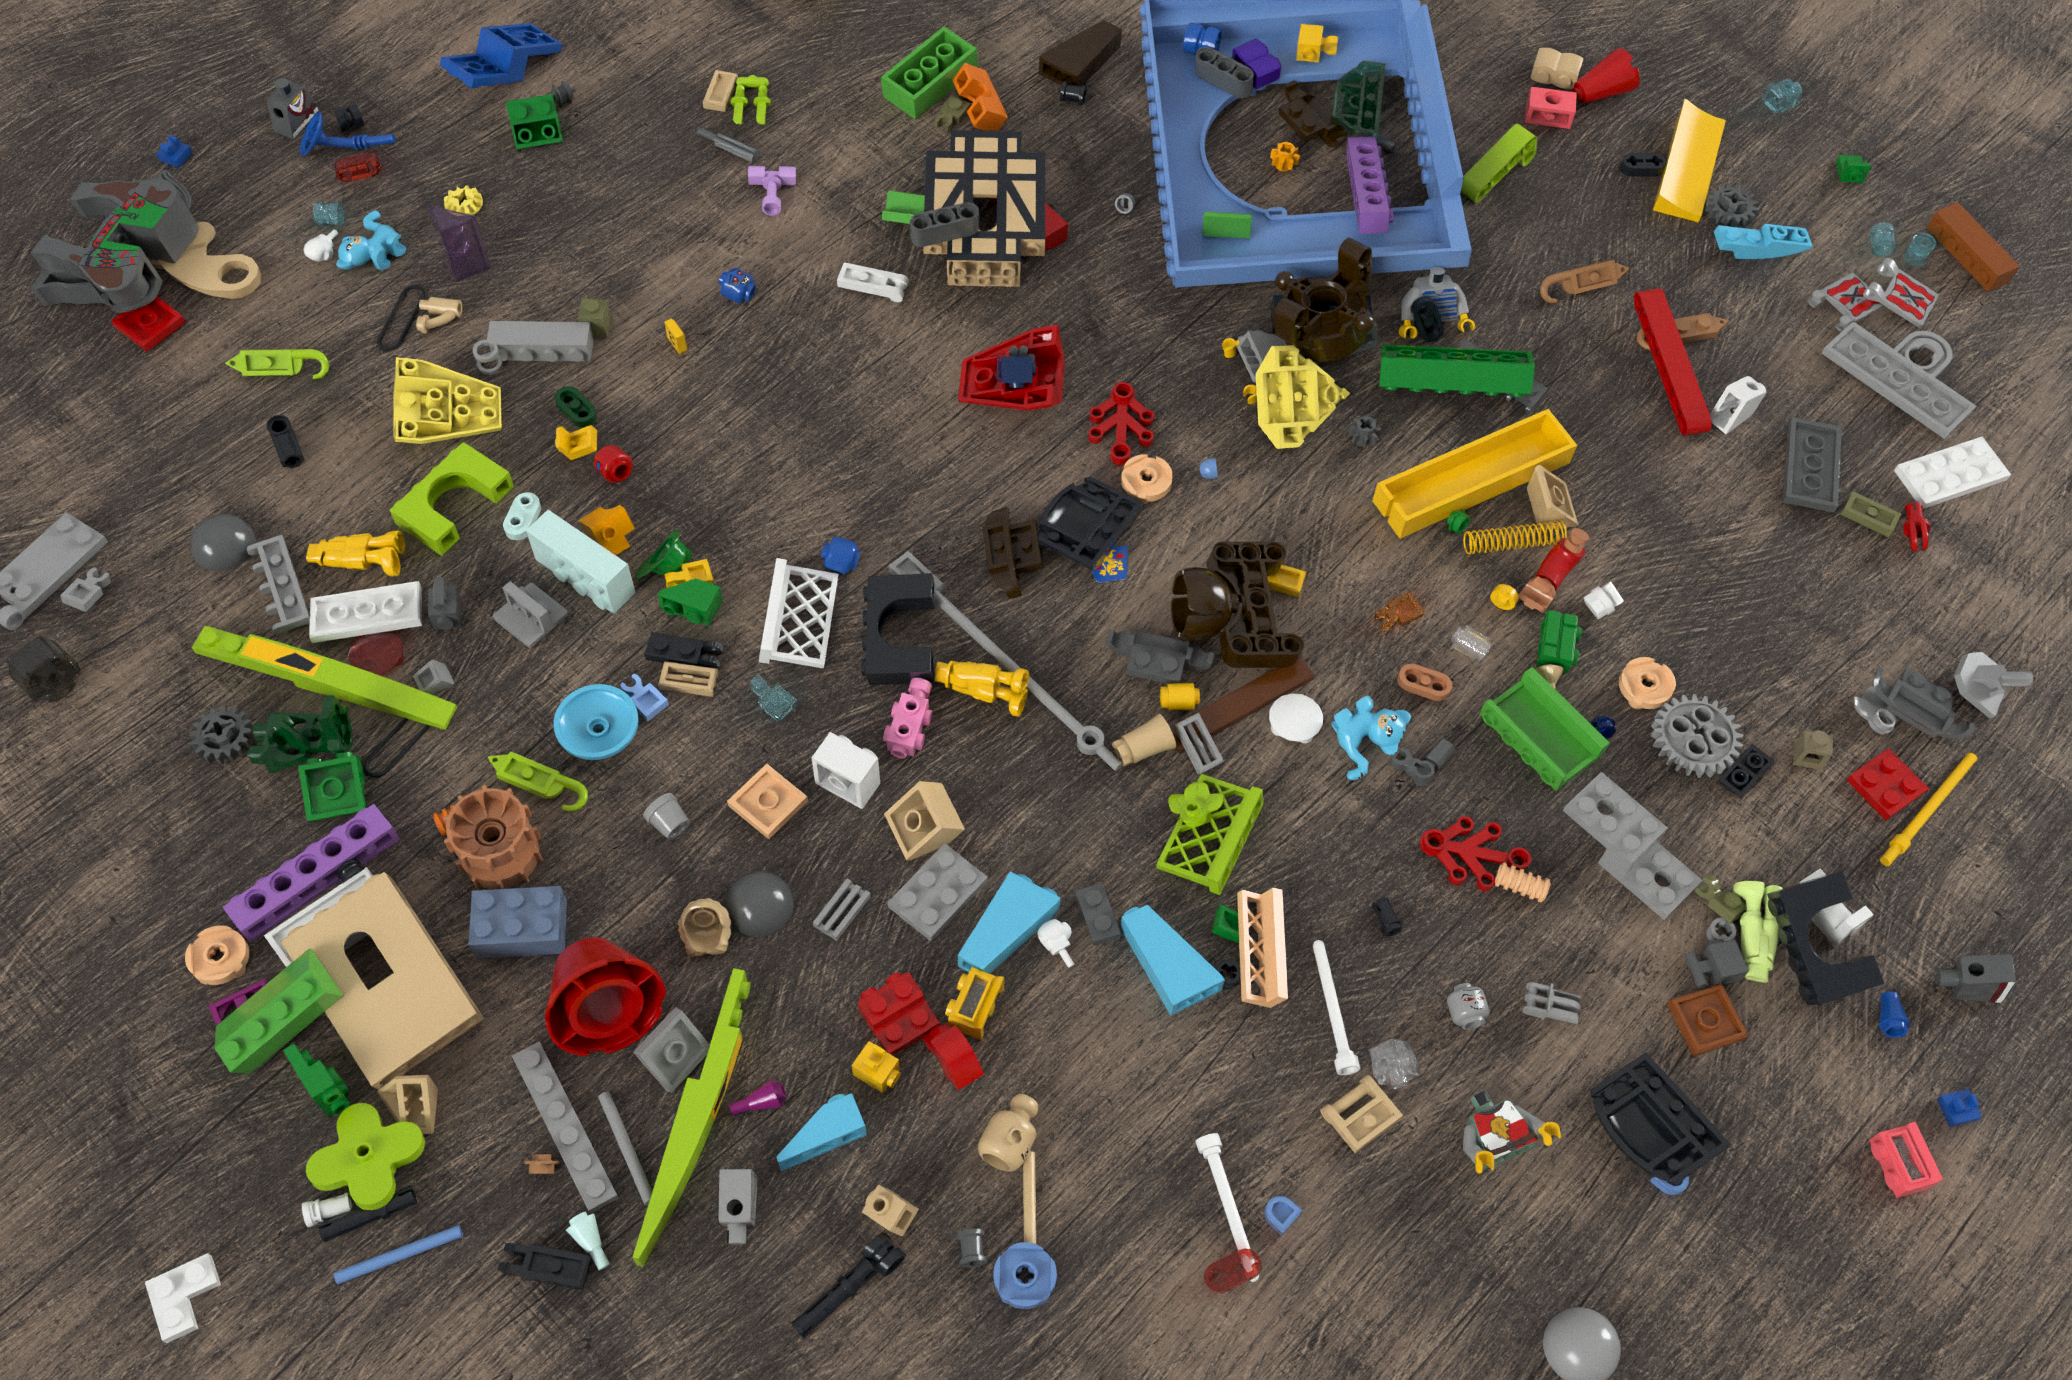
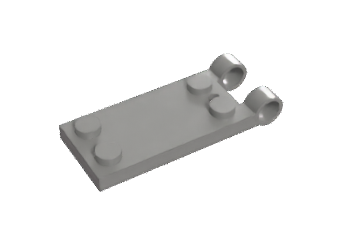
M67 512L0 572V597L12 604L6 605L0 610V624L8 630L19 628L34 610L108 543L105 536Z

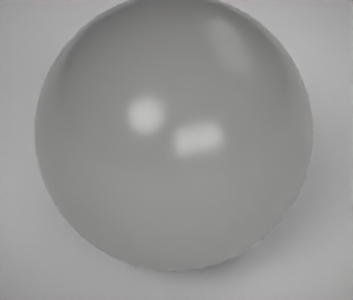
M1583 1307L1568 1308L1556 1314L1546 1326L1543 1336L1544 1353L1552 1369L1564 1380H1607L1616 1370L1621 1355L1620 1340L1613 1325L1600 1313Z

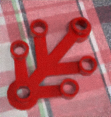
M1119 382L1112 388L1109 399L1099 406L1090 409V421L1095 424H1101L1089 429L1088 440L1093 444H1098L1102 442L1103 435L1116 426V444L1111 447L1110 459L1115 465L1123 466L1130 459L1131 449L1126 444V428L1128 427L1139 437L1138 442L1141 446H1151L1154 434L1143 426L1148 427L1154 423V412L1146 409L1135 399V391L1129 383ZM1117 406V412L1102 422L1104 414ZM1127 406L1139 415V423L1127 413Z
M1468 816L1460 817L1457 823L1443 831L1438 829L1425 831L1419 841L1421 850L1428 856L1437 857L1448 870V879L1454 885L1463 884L1467 877L1465 868L1458 866L1449 853L1458 854L1476 876V885L1482 891H1490L1493 888L1495 877L1487 872L1477 859L1499 864L1505 862L1508 867L1513 865L1518 871L1520 869L1525 871L1531 863L1530 853L1521 847L1513 848L1509 853L1478 847L1486 841H1496L1499 839L1502 828L1495 822L1488 823L1483 830L1461 843L1450 841L1459 834L1469 835L1471 833L1474 822ZM1460 823H1466L1469 828L1461 827ZM1488 829H1494L1497 834H1490ZM1429 842H1435L1438 847L1431 846ZM1513 860H1519L1522 865L1515 864ZM1453 873H1460L1462 878H1456ZM1481 879H1488L1490 884H1484Z

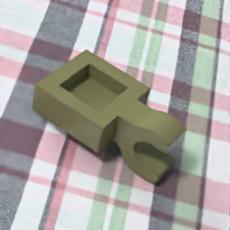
M1711 874L1706 875L1702 879L1708 884L1709 889L1703 885L1695 889V892L1700 897L1709 901L1707 906L1730 924L1747 911L1746 904L1741 901L1740 897L1729 892L1727 889L1721 891L1718 880Z

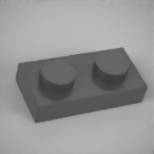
M1100 883L1076 890L1074 896L1093 946L1119 939L1121 932L1103 884Z

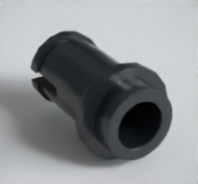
M1384 897L1376 900L1378 905L1376 902H1373L1371 906L1382 925L1380 927L1381 932L1385 933L1386 936H1393L1402 930V920L1396 917L1389 898Z

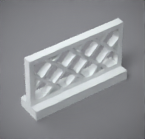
M776 558L759 662L769 664L771 659L824 668L838 574L786 565V559ZM790 574L801 576L806 582L795 587L789 580ZM819 580L832 581L831 587L823 592L815 583ZM810 586L817 596L807 601L800 591ZM795 595L802 604L792 610L785 601ZM822 600L828 609L818 615L811 605ZM807 609L813 618L803 624L796 614ZM792 618L798 627L788 633L781 624L787 619ZM818 622L824 632L814 637L808 630V627ZM800 632H803L810 640L802 646H799L792 638ZM785 641H788L795 649L790 653L777 652L778 645ZM814 645L820 652V659L808 657L804 650Z

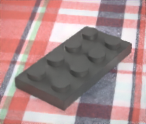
M1794 417L1790 418L1787 430L1783 503L1835 512L1838 507L1842 427Z

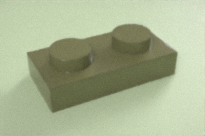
M1853 491L1840 515L1884 536L1890 537L1901 513Z

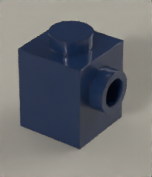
M997 356L998 382L1010 383V387L1013 388L1025 387V383H1032V376L1036 375L1035 361H1032L1031 356Z

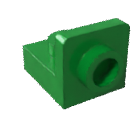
M1839 155L1836 160L1840 182L1863 183L1871 169L1870 163H1863L1862 156Z

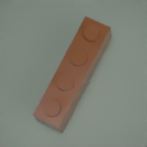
M1958 202L1936 211L1926 227L1987 292L2010 283L2020 268L2010 255Z

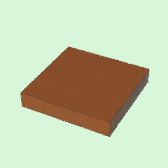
M1722 983L1671 999L1667 1002V1006L1693 1057L1746 1040L1749 1037Z

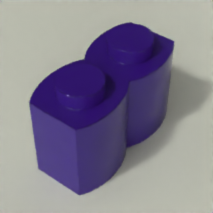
M1255 38L1233 48L1232 59L1253 71V88L1259 89L1280 79L1281 62L1269 53L1267 46L1260 40Z

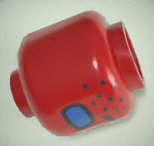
M615 445L603 447L595 456L594 468L606 481L619 483L628 478L632 471V459Z

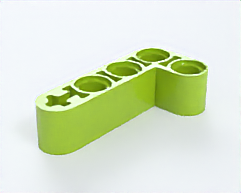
M1515 124L1463 176L1461 192L1475 203L1479 202L1517 163L1525 167L1532 161L1537 150V136L1520 124Z

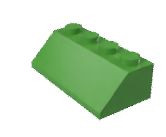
M312 949L305 951L216 1026L215 1050L230 1073L251 1074L343 997V994Z

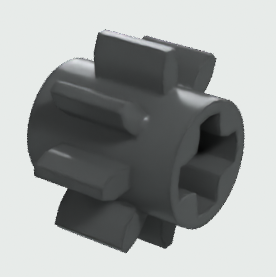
M1366 415L1359 419L1354 418L1352 426L1349 427L1348 435L1353 436L1352 443H1356L1364 448L1370 443L1375 445L1377 437H1379L1381 428L1376 427L1377 420Z

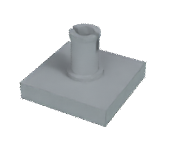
M675 1007L633 1053L662 1087L672 1093L705 1058L710 1044L683 1011Z

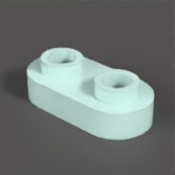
M526 492L519 494L514 499L503 522L504 531L511 540L518 541L528 537L526 530L537 520L541 511V504L535 494Z

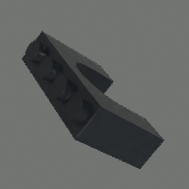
M932 573L868 576V586L863 588L864 602H867V610H863V625L867 626L866 635H862V649L866 651V659L861 661L862 675L867 677L869 685L909 684L913 678H922L933 683L935 658L931 647L899 648L889 645L882 639V630L885 623L896 613L905 610L935 609V582Z
M1843 871L1830 873L1767 894L1769 911L1776 918L1779 926V938L1786 945L1789 953L1788 962L1790 968L1797 975L1800 984L1798 987L1799 993L1807 1005H1821L1885 984L1874 955L1862 956L1832 965L1820 959L1810 945L1808 930L1812 918L1824 908L1853 899Z

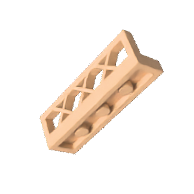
M1271 888L1263 894L1241 890L1237 893L1242 1002L1272 1008L1288 999L1282 890ZM1247 901L1257 904V914L1255 916L1248 909ZM1250 926L1258 934V941L1256 943L1249 935ZM1251 953L1259 960L1258 970L1250 962ZM1253 980L1260 987L1261 996L1251 994V982Z

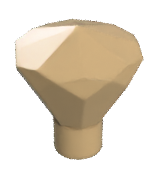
M1553 664L1537 667L1536 671L1556 690V683L1562 674L1563 667Z

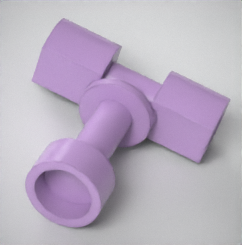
M748 166L749 185H763L767 190V196L762 200V211L766 215L775 216L781 212V200L776 197L777 190L781 188V185H796V167L779 166V171H765V166Z

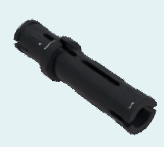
M409 1185L396 1191L392 1199L379 1209L364 1210L357 1207L332 1219L318 1223L320 1236L324 1242H327L381 1218L386 1220L391 1217V1214L406 1207L416 1205L415 1192L412 1186Z
M864 1257L851 1271L844 1276L840 1275L836 1279L837 1282L809 1306L806 1311L792 1321L791 1324L801 1337L805 1339L813 1329L829 1317L841 1304L849 1298L853 1299L857 1295L856 1292L876 1275L877 1271Z

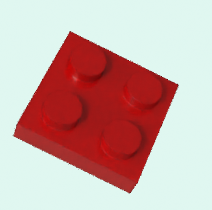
M156 297L142 308L120 313L111 320L117 330L146 352L186 323L180 313L159 297Z
M1889 748L1855 771L1847 779L1856 791L1886 821L1921 797L1929 789Z

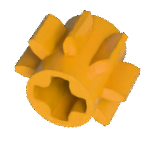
M1282 142L1277 144V149L1271 150L1270 158H1272V166H1275L1280 171H1288L1293 169V164L1298 165L1300 155H1298V147L1295 148L1290 142Z

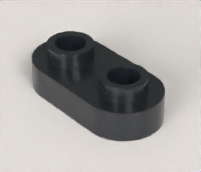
M1426 296L1417 298L1410 308L1413 320L1422 339L1427 342H1434L1444 333V325L1439 311L1431 298Z

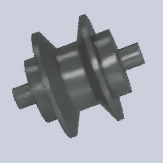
M561 81V87L557 88L555 85H552L550 92L554 96L555 103L563 107V101L567 100L570 104L572 103L573 92H576L574 87L570 88L568 84L566 85L564 81Z

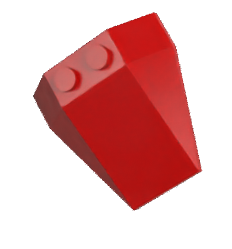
M1058 325L1034 328L963 359L958 400L963 403L1026 411L1050 408L1061 403L1065 359ZM1022 345L1027 346V355L1034 354L1036 375L1032 376V383H1025V387L1013 388L1010 387V383L998 382L997 356L1010 355L1009 348L1012 346H1016L1018 349Z

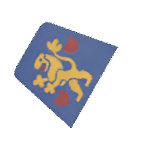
M1128 545L1113 547L1106 555L1104 563L1092 571L1097 582L1116 581L1127 578Z

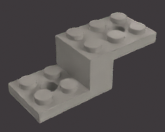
M1600 772L1564 807L1563 811L1607 848L1598 864L1663 920L1703 881L1658 843L1668 827L1604 773ZM1597 806H1607L1611 814L1604 815L1600 813ZM1654 877H1664L1668 882V886L1658 885Z

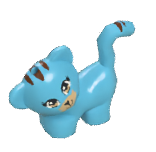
M374 210L363 219L364 227L367 230L375 231L373 237L370 239H366L363 236L344 237L338 249L339 259L336 265L338 268L350 270L353 267L362 266L372 259L376 269H387L391 263L387 259V254L390 253L398 257L406 251V247L398 241L401 234L395 232L389 225L374 222L381 217L380 213Z
M1368 695L1356 702V708L1353 709L1354 715L1345 708L1334 716L1335 721L1331 724L1337 733L1339 744L1349 757L1358 764V768L1348 771L1347 778L1349 780L1360 779L1368 773L1369 761L1357 750L1362 739L1365 736H1369L1370 740L1380 746L1385 754L1393 756L1398 750V744L1402 741L1406 725L1411 719L1410 713L1405 710L1393 711L1384 708L1372 714L1370 712L1373 708V700Z

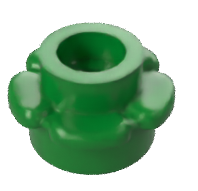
M1465 510L1453 511L1447 519V524H1449L1448 530L1450 532L1455 531L1458 534L1462 533L1468 526L1471 517L1466 514Z

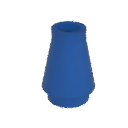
M1896 992L1881 994L1880 1030L1883 1031L1885 1036L1890 1038L1905 1036L1908 1033L1910 1022L1900 1002L1899 994Z

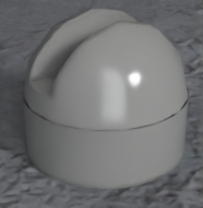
M1128 193L1121 194L1115 201L1117 211L1122 214L1129 213L1135 206L1134 197ZM1128 199V208H1125L1126 200Z

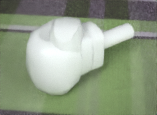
M333 230L327 236L320 234L307 241L304 245L305 256L317 262L332 259V239L338 235V232Z
M1056 919L1042 924L1037 932L1040 942L1053 956L1059 953L1068 968L1074 966V962L1065 950L1071 945L1068 941L1072 933L1070 926L1066 922L1061 923Z

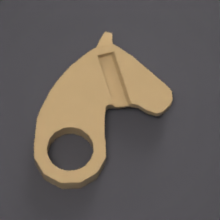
M198 222L199 229L196 237L176 263L148 259L154 268L164 269L172 278L183 285L211 296L229 299L242 298L253 293L261 282V272L253 258L243 254L207 255V245L216 235L214 227L208 222ZM233 269L249 271L247 277L241 282L235 284L222 282L223 276Z

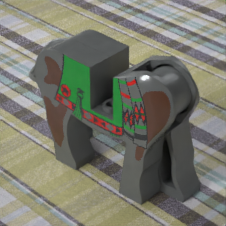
M162 170L156 178L142 181L82 182L69 199L75 209L84 218L104 215L107 218L98 228L87 248L43 235L31 251V254L43 271L30 289L42 305L45 306L58 303H104L114 312L125 313L148 305L157 297L163 283L148 259L176 263L198 233V223L190 211L191 196L188 190L173 177L169 170Z

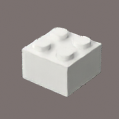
M830 732L811 757L815 784L861 809L864 808L880 785L877 756L867 748L861 749L853 745L851 740L843 735L837 736Z

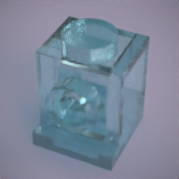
M1790 78L1775 84L1771 82L1765 91L1762 101L1775 114L1781 113L1797 106L1803 94L1802 87L1798 82L1793 83Z

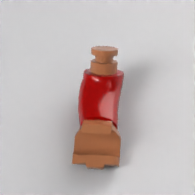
M1573 528L1567 538L1560 539L1542 561L1535 578L1530 579L1519 594V599L1524 601L1525 606L1531 610L1536 609L1542 614L1546 611L1556 596L1555 591L1570 571L1584 557V543H1587L1589 540L1586 532Z

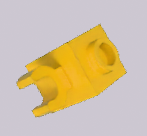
M1301 24L1296 60L1319 63L1321 51L1328 55H1336L1338 37L1328 36L1323 38L1324 26Z
M868 1041L852 1064L853 1076L882 1094L888 1086L892 1088L901 1075L899 1059Z

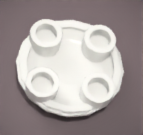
M1292 693L1281 696L1274 701L1270 708L1269 721L1271 723V731L1274 735L1281 736L1289 741L1311 742L1323 725V714L1320 706L1313 699L1303 694Z

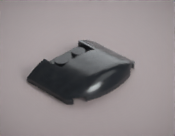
M1089 476L1084 479L1085 484L1075 486L1072 483L1061 490L1050 501L1040 520L1038 543L1093 571L1104 563L1106 555L1124 532L1131 528L1143 507V502Z
M1644 1053L1593 1087L1590 1091L1598 1119L1615 1145L1645 1172L1667 1181L1671 1185L1675 1186L1731 1146L1730 1142L1647 1053Z

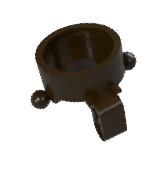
M1352 238L1345 239L1338 251V270L1331 277L1308 280L1302 276L1295 280L1293 274L1288 271L1278 273L1275 278V284L1277 288L1285 292L1283 299L1279 301L1274 311L1276 336L1285 340L1287 345H1294L1300 350V355L1312 361H1334L1347 357L1358 350L1364 343L1368 331L1373 328L1375 323L1373 316L1368 313L1367 299L1364 295L1370 290V287L1366 284L1372 275V249ZM1321 305L1338 306L1328 312H1318L1311 309Z

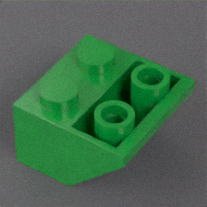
M553 94L506 101L516 149L563 142Z

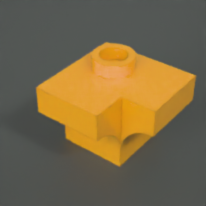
M618 505L611 509L599 507L578 520L586 536L614 555H618L630 547L625 535L633 531L635 527L623 506Z

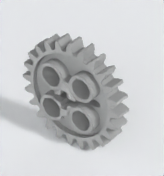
M1693 694L1690 700L1685 695H1682L1679 701L1676 698H1672L1669 704L1664 703L1661 710H1658L1654 717L1655 720L1651 725L1654 729L1651 737L1656 738L1653 747L1662 748L1658 756L1667 755V765L1673 762L1677 764L1675 771L1678 772L1683 767L1686 769V776L1695 771L1698 778H1701L1704 772L1710 778L1715 772L1722 774L1725 768L1729 769L1739 757V751L1743 747V744L1740 743L1743 734L1737 733L1741 725L1732 724L1735 715L1726 716L1725 713L1728 708L1718 709L1717 700L1709 704L1707 696H1704L1702 701H1698L1696 694Z

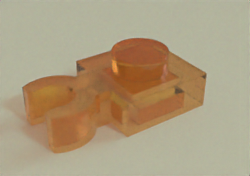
M1411 591L1388 601L1387 608L1378 609L1375 612L1374 619L1385 618L1387 621L1383 622L1381 629L1386 631L1396 621L1402 627L1423 617L1425 610Z

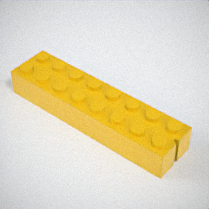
M1546 409L1377 483L1372 501L1384 518L1389 516L1387 522L1401 539L1448 518L1455 510L1457 512L1466 510L1529 482L1534 468L1538 465L1551 472L1569 464L1577 444L1551 411Z

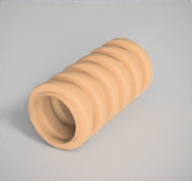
M1505 862L1500 864L1495 877V886L1499 887V885H1502L1505 890L1510 888L1513 893L1521 892V896L1529 895V899L1532 900L1537 898V901L1540 903L1545 900L1551 885L1550 879L1542 880L1540 875L1534 877L1532 872L1526 874L1524 869L1518 871L1515 869V866L1508 867Z

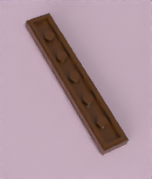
M1299 656L1294 665L1275 668L1185 719L1199 713L1212 737L1273 703L1281 696L1287 695L1312 681L1314 674ZM1194 721L1191 722L1198 738L1203 742L1204 740ZM1172 725L1170 729L1175 738L1176 750L1179 754L1185 752V749ZM1184 726V729H1185V731H1186V733H1187V735H1188V737H1189V739H1190V741H1191V743H1192V745H1193V747H1194L1195 745H1194L1192 739L1190 738V736H1189V734H1188V732H1187V730H1186V728H1185V726Z

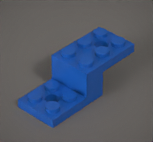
M532 23L481 27L476 53L441 57L440 66L449 71L448 73L451 76L465 82L464 84L470 88L495 86L496 84L503 83L512 84V82L523 81L528 57L561 52L562 43Z

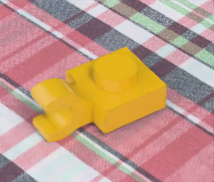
M707 559L681 564L682 571L664 574L667 588L695 578L714 584Z

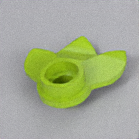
M1197 781L1187 786L1184 794L1170 795L1168 803L1170 810L1173 813L1179 814L1181 820L1187 826L1198 827L1205 823L1208 813L1216 811L1222 806L1224 796L1219 793L1210 794L1207 784Z

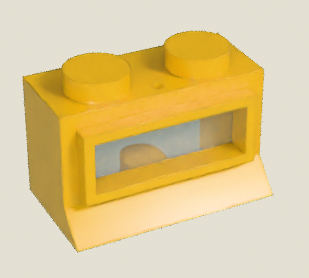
M971 967L968 974H962L957 986V990H960L957 1000H950L945 1015L949 1016L948 1023L952 1027L956 1025L962 1033L982 1040L985 1022L988 1016L991 1017L993 1014L998 993L1002 994L1004 990V976H994Z

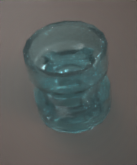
M340 201L331 202L330 204L314 202L313 218L317 226H326L327 223H332L334 226H343L344 209Z
M1889 223L1874 225L1869 231L1870 240L1872 241V253L1883 257L1895 252L1894 226Z
M1916 233L1903 254L1905 261L1913 266H1923L1927 262L1930 253L1933 252L1936 240L1930 234Z

